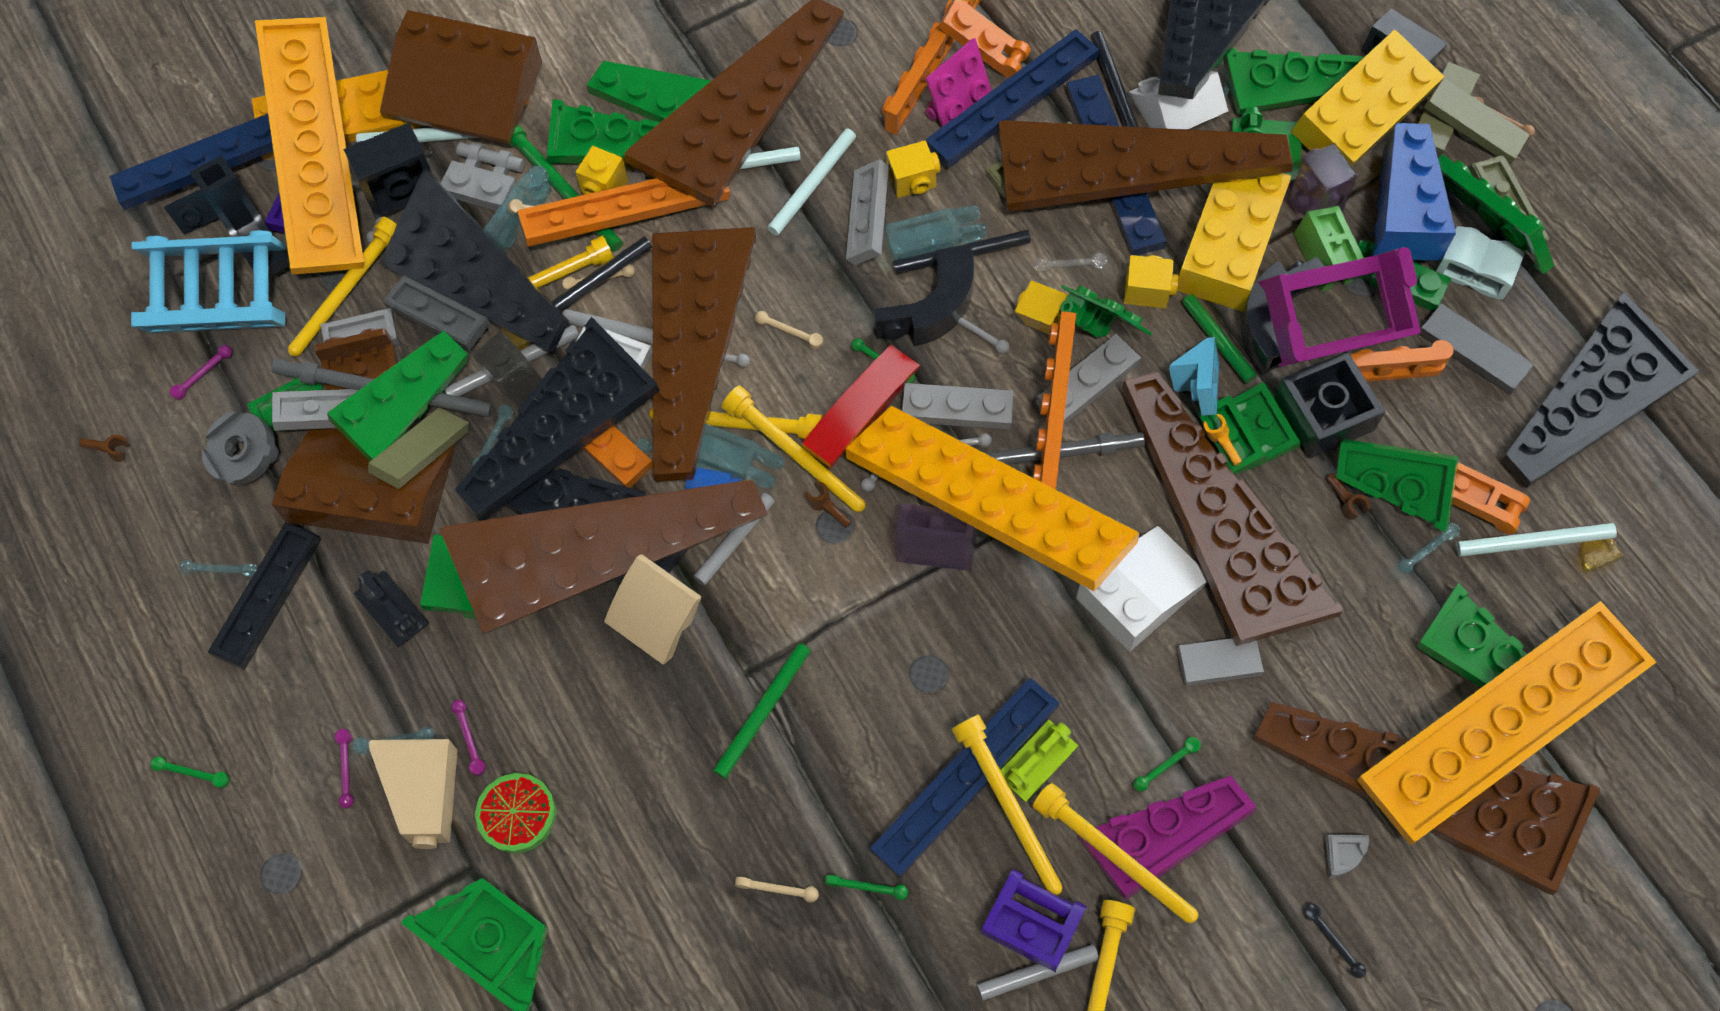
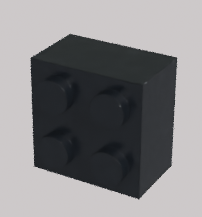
M410 123L392 128L387 132L343 149L376 220L379 217H387L404 210L423 169L431 171L424 151Z
M1348 351L1282 378L1274 397L1309 458L1340 446L1343 439L1355 440L1374 432L1385 413L1384 408Z

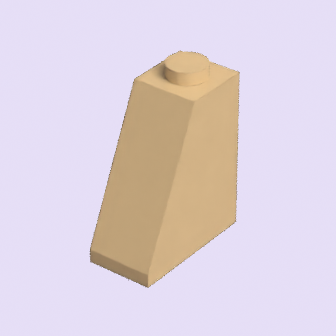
M449 739L370 740L369 750L400 835L409 843H412V847L418 849L437 848V843H450L457 748Z

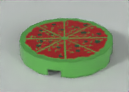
M512 773L497 778L485 788L477 802L475 819L478 831L490 846L507 853L520 854L535 849L547 839L556 819L557 810L553 795L542 781L529 774Z

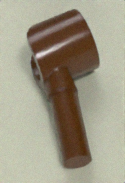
M116 434L108 437L106 441L81 438L79 441L80 447L107 452L115 462H121L125 457L121 452L113 450L117 446L130 447L123 436Z
M1334 473L1326 478L1344 502L1342 513L1345 518L1354 520L1358 517L1357 512L1352 507V503L1356 504L1363 513L1369 511L1370 502L1365 496L1359 494L1352 495L1336 478Z
M816 482L817 489L822 495L820 497H813L806 491L811 508L818 511L825 510L847 528L852 521L831 501L827 486L822 482Z

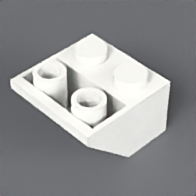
M1211 71L1208 81L1193 100L1158 95L1160 81L1158 77L1142 80L1138 83V88L1128 92L1129 99L1149 128L1190 129L1228 112L1219 74Z

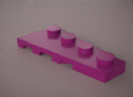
M1230 775L1183 792V795L1164 803L1161 800L1147 805V809L1128 816L1122 814L1111 818L1108 823L1095 828L1154 876L1159 878L1255 813L1256 805ZM1077 834V838L1124 900H1127L1143 889L1141 885Z

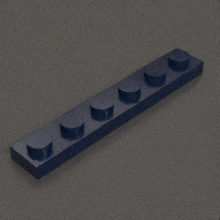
M1075 29L929 136L926 142L930 152H936L939 161L945 167L950 168L1000 131L999 121H1013L1097 59L1099 49Z
M1099 74L1066 83L1065 91L1079 124L1119 126ZM1147 192L1108 198L1130 255L1138 256L1165 249L1166 239Z
M268 114L109 176L119 204L126 210L194 183L196 181L190 174V171L220 155L223 156L229 167L232 168L272 152L273 145Z
M1031 677L985 725L987 729L983 730L987 736L984 741L1000 770L1059 707L1060 702ZM964 747L871 846L870 852L899 879L989 783L970 747L967 749Z

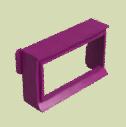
M1406 247L1376 256L1286 275V273L1257 282L1266 294L1282 362L1279 363V367L1421 333L1410 288L1417 283V277L1411 252ZM1376 273L1388 329L1306 348L1301 326L1297 322L1290 291Z

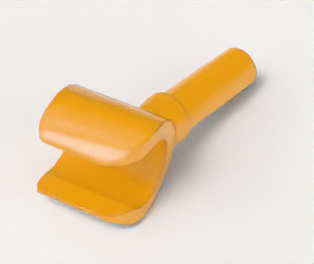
M1217 414L1221 423V427L1217 430H1211L1206 421H1204V428L1208 438L1211 441L1219 442L1234 466L1242 463L1240 456L1228 437L1229 428L1225 418Z

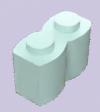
M1457 226L1455 228L1456 235L1442 260H1440L1436 272L1450 277L1453 283L1470 286L1485 296L1504 299L1514 283L1525 253L1508 241L1490 240L1475 228Z

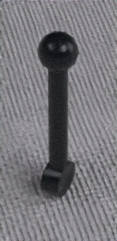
M1313 903L1308 904L1303 910L1305 919L1316 923L1348 963L1351 975L1355 978H1363L1367 972L1365 965L1353 958L1320 917L1321 910L1319 906Z

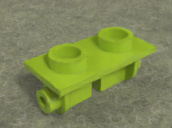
M1048 720L1000 770L1010 789L1025 803L1079 747L1069 737L1071 734L1070 729L1061 722L1056 726L1051 720Z

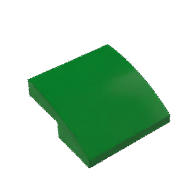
M1265 382L1233 399L1231 395H1228L1217 401V414L1225 418L1229 428L1228 437L1240 456L1242 463L1234 466L1219 442L1214 443L1219 452H1222L1228 460L1227 466L1234 475L1272 461L1301 446L1299 439ZM1201 410L1197 412L1203 424L1206 421L1211 430H1217L1221 427L1217 415L1202 416Z
M434 534L420 606L423 610L462 613L464 618L477 619L443 536Z

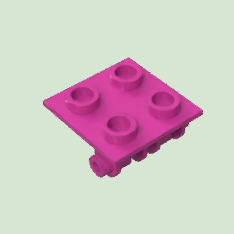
M972 38L925 78L933 99L928 102V108L925 110L926 115L931 120L938 118L943 127L992 91L975 38Z

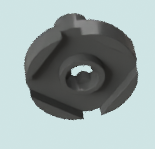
M229 412L218 418L206 433L205 437L209 439L207 450L202 449V461L210 475L237 487H243L259 478L269 467V464L274 463L278 457V448L275 445V437L271 427L262 418L248 412ZM238 441L244 443L242 452L239 455H233L237 450L235 444Z

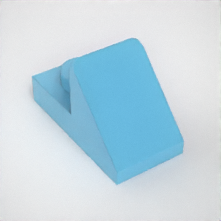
M1215 337L1206 338L1174 361L1169 367L1174 390L1176 392L1191 391L1192 400L1199 401L1202 416L1217 415L1220 363Z

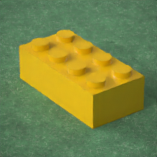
M1394 29L1302 115L1291 130V133L1341 179L1393 129L1395 123H1400L1414 110L1445 76Z
M1280 173L1213 183L1182 265L1177 291L1189 295L1194 294L1195 297L1244 312L1291 179L1290 175Z

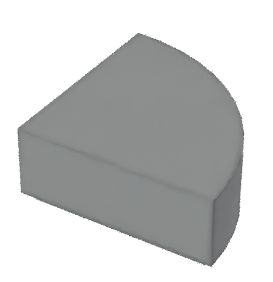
M1328 835L1325 838L1329 878L1343 876L1359 865L1368 850L1369 835Z

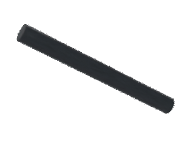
M1096 31L1091 34L1090 38L1092 43L1099 49L1098 59L1124 126L1139 127L1102 31Z
M1023 230L955 247L971 245L974 257L1030 244L1031 238L1029 231ZM936 251L892 261L895 275L935 266Z
M643 236L551 302L562 312L652 248V245Z

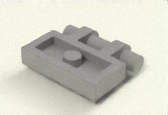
M459 142L456 153L459 156L466 157V162L464 164L452 160L440 184L459 201L505 213L507 205L517 187L516 179L508 176L510 170L522 172L525 160L514 157L513 153L500 150L496 152L486 149L485 145L476 142L471 143V145ZM484 162L495 165L493 171L480 168V166Z

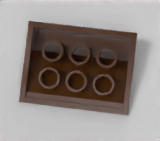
M407 10L395 36L380 114L384 117L509 144L542 65L536 38Z
M337 428L309 429L282 471L272 506L283 520L288 523L428 544L456 443L400 489H397L368 473L369 461Z

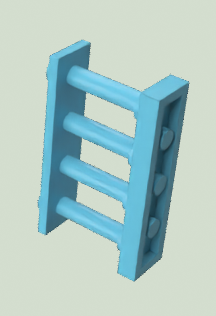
M257 230L251 231L250 236L168 240L167 237L148 236L146 241L132 242V250L149 257V306L145 308V312H131V327L146 333L285 327V312L273 307L272 302H269L268 251L285 250V243L272 236L271 232ZM253 252L254 301L250 302V307H238L234 303V253ZM219 254V303H216L215 308L203 309V306L199 305V255ZM184 255V305H180V310L168 311V308L165 307V256Z

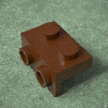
M370 328L363 330L360 334L344 338L332 337L323 343L314 345L315 353L321 361L322 368L375 379L398 363L394 343L385 328ZM325 384L326 390L349 389Z

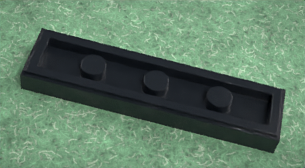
M284 523L209 648L208 653L211 656L242 670L246 669L320 544L321 539L318 535L290 523Z

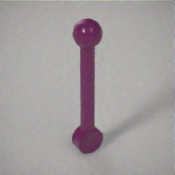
M228 345L220 346L218 353L182 385L172 386L170 395L175 400L184 399L187 394L186 390L220 360L223 358L227 359L232 355V348Z
M455 700L451 704V711L457 714L470 755L471 763L469 764V770L473 775L481 776L486 771V765L479 759L464 713L466 704L462 700Z
M340 729L335 733L334 737L335 741L340 745L342 795L339 797L338 803L340 807L348 809L354 804V797L350 794L348 744L352 741V735L348 730Z

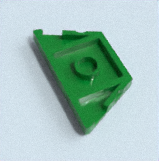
M481 878L464 887L460 893L448 895L436 901L435 906L415 916L411 914L402 920V925L511 1010L530 1011L548 928L486 880Z

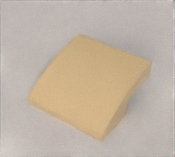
M640 554L636 557L620 584L604 622L664 665L673 657L682 631L691 625L701 596Z

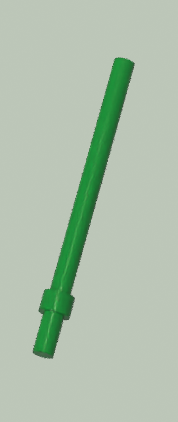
M517 124L509 144L512 147H517L564 199L580 196L526 138L527 133ZM611 228L595 231L599 237L604 236L609 248L613 252L618 251L622 247L623 241Z

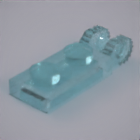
M539 165L528 170V173H525L520 182H517L484 228L503 250L512 246L516 239L517 231L521 227L518 213H510L507 208L508 203L518 199L522 204L535 206L544 203L548 199L550 192H552L551 185L547 181V171L545 168L539 167Z
M972 205L953 210L948 208L886 224L885 235L894 261L955 246L962 242L971 243L975 240H981L987 233L985 224L975 223L974 225L958 227V225L961 226L975 222V220L980 218L981 214L978 206Z
M709 424L705 425L702 447L697 463L718 471L733 473L734 477L742 480L753 479L755 485L766 489L773 488L776 481L775 478L769 473L752 467L756 459L762 465L780 470L785 463L782 456L760 447L759 443Z

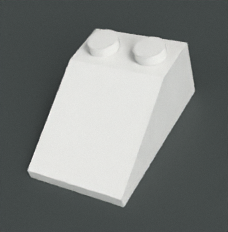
M1157 526L1138 538L1136 546L1095 592L1080 584L1076 599L1131 652L1207 585L1208 581L1202 568Z

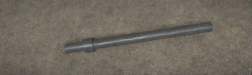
M275 358L271 366L272 373L299 378L300 382L316 385L317 382L360 390L374 380L372 378L321 368L320 364L308 361L300 364ZM444 393L437 394L428 404L484 417H490L492 403Z
M1110 432L1098 434L1097 438L1064 442L1061 443L1060 458L1099 453L1100 456L1116 454V450L1144 447L1143 432L1114 436V433ZM1036 446L985 454L1007 465L1040 461L1042 451H1036Z

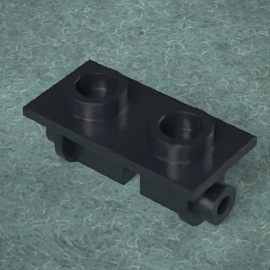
M201 189L164 206V209L184 235L219 218Z
M384 570L379 574H372L370 571H366L359 576L358 582L360 585L359 589L353 593L354 596L398 648L429 624Z

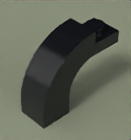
M222 155L190 171V174L231 237L250 236L251 231L257 230L270 232ZM283 250L268 251V278L290 266L289 259ZM242 252L253 270V252Z
M971 245L936 250L935 271L938 284L934 291L925 299L912 304L874 309L876 339H898L904 335L912 334L913 345L918 346L932 342L951 331L958 324L959 319L965 315L972 298L974 259Z
M1318 257L1305 263L1303 261L1296 262L1287 271L1278 261L1264 271L1251 290L1242 316L1241 336L1245 351L1261 376L1279 367V363L1282 362L1266 294L1257 282L1283 273L1288 275L1325 267ZM1315 286L1290 291L1292 299Z

